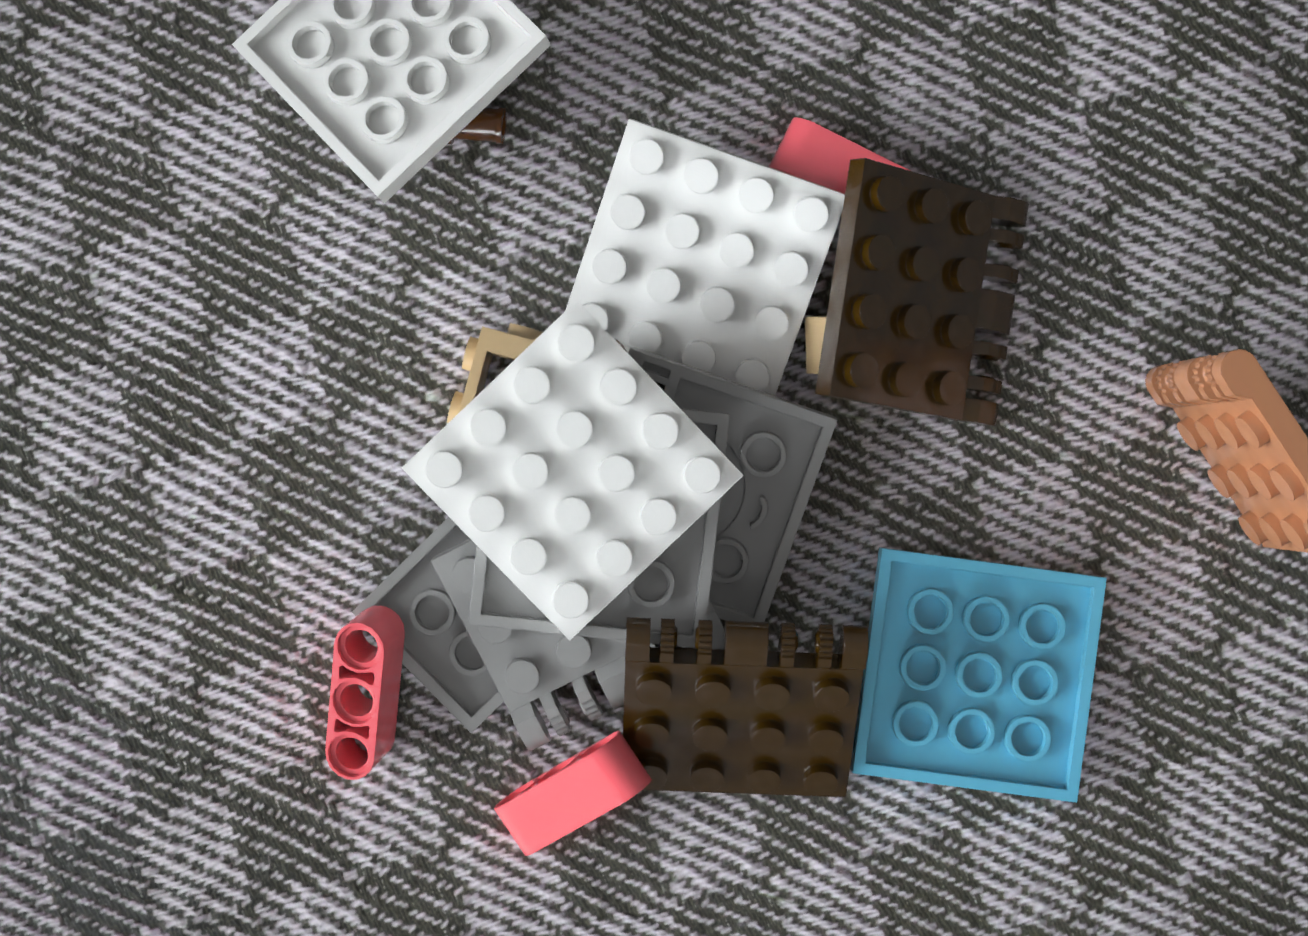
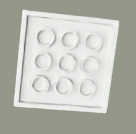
M278 0L232 44L384 204L551 46L547 36L510 0Z
M630 118L566 310L578 300L613 338L624 345L627 353L630 347L643 349L674 362L775 396L840 220L845 194Z
M578 300L402 467L416 484L569 641L744 476Z

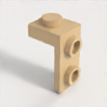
M510 323L507 333L482 326L479 338L471 336L468 340L462 362V369L470 371L464 393L458 391L454 393L448 412L447 424L484 389L493 355L514 361L543 332Z

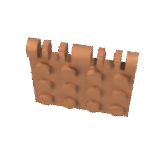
M1238 349L1218 353V355L1214 356L1207 355L1179 361V363H1168L1153 367L1147 373L1145 379L1148 392L1157 405L1173 408L1181 420L1177 423L1180 435L1193 450L1198 451L1200 449L1211 466L1207 471L1209 479L1221 495L1226 498H1232L1242 513L1238 521L1248 538L1256 545L1262 544L1266 548L1308 553V437L1254 355L1246 350Z

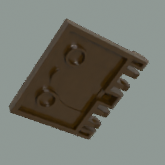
M867 158L851 159L815 394L970 424L996 426L998 403L965 397L967 390L987 394H1001V381L989 376L969 375L971 357L977 356L981 360L986 361L1006 360L1008 347L991 342L975 341L974 337L975 331L995 335H1010L1015 295L999 290L983 289L982 284L983 280L1005 284H1016L1018 282V269L1008 265L986 263L988 245L1005 251L1023 248L1024 236L1022 234L991 228V224L1014 228L1026 227L1029 203L1011 197L991 195Z
M627 617L623 737L652 779L643 790L846 797L863 670L866 669L868 656L867 626L842 625L838 654H833V625L818 624V629L814 636L815 651L814 653L796 652L798 648V632L795 630V623L780 624L778 652L768 651V622L725 621L723 650L712 649V620H699L698 627L695 629V647L697 649L675 648L677 646L678 628L675 626V619L661 618L660 647H650L651 618Z

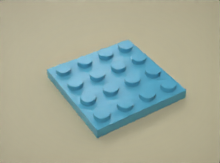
M879 547L868 628V656L866 669L863 670L850 765L851 772L854 774L1077 803L1107 578Z

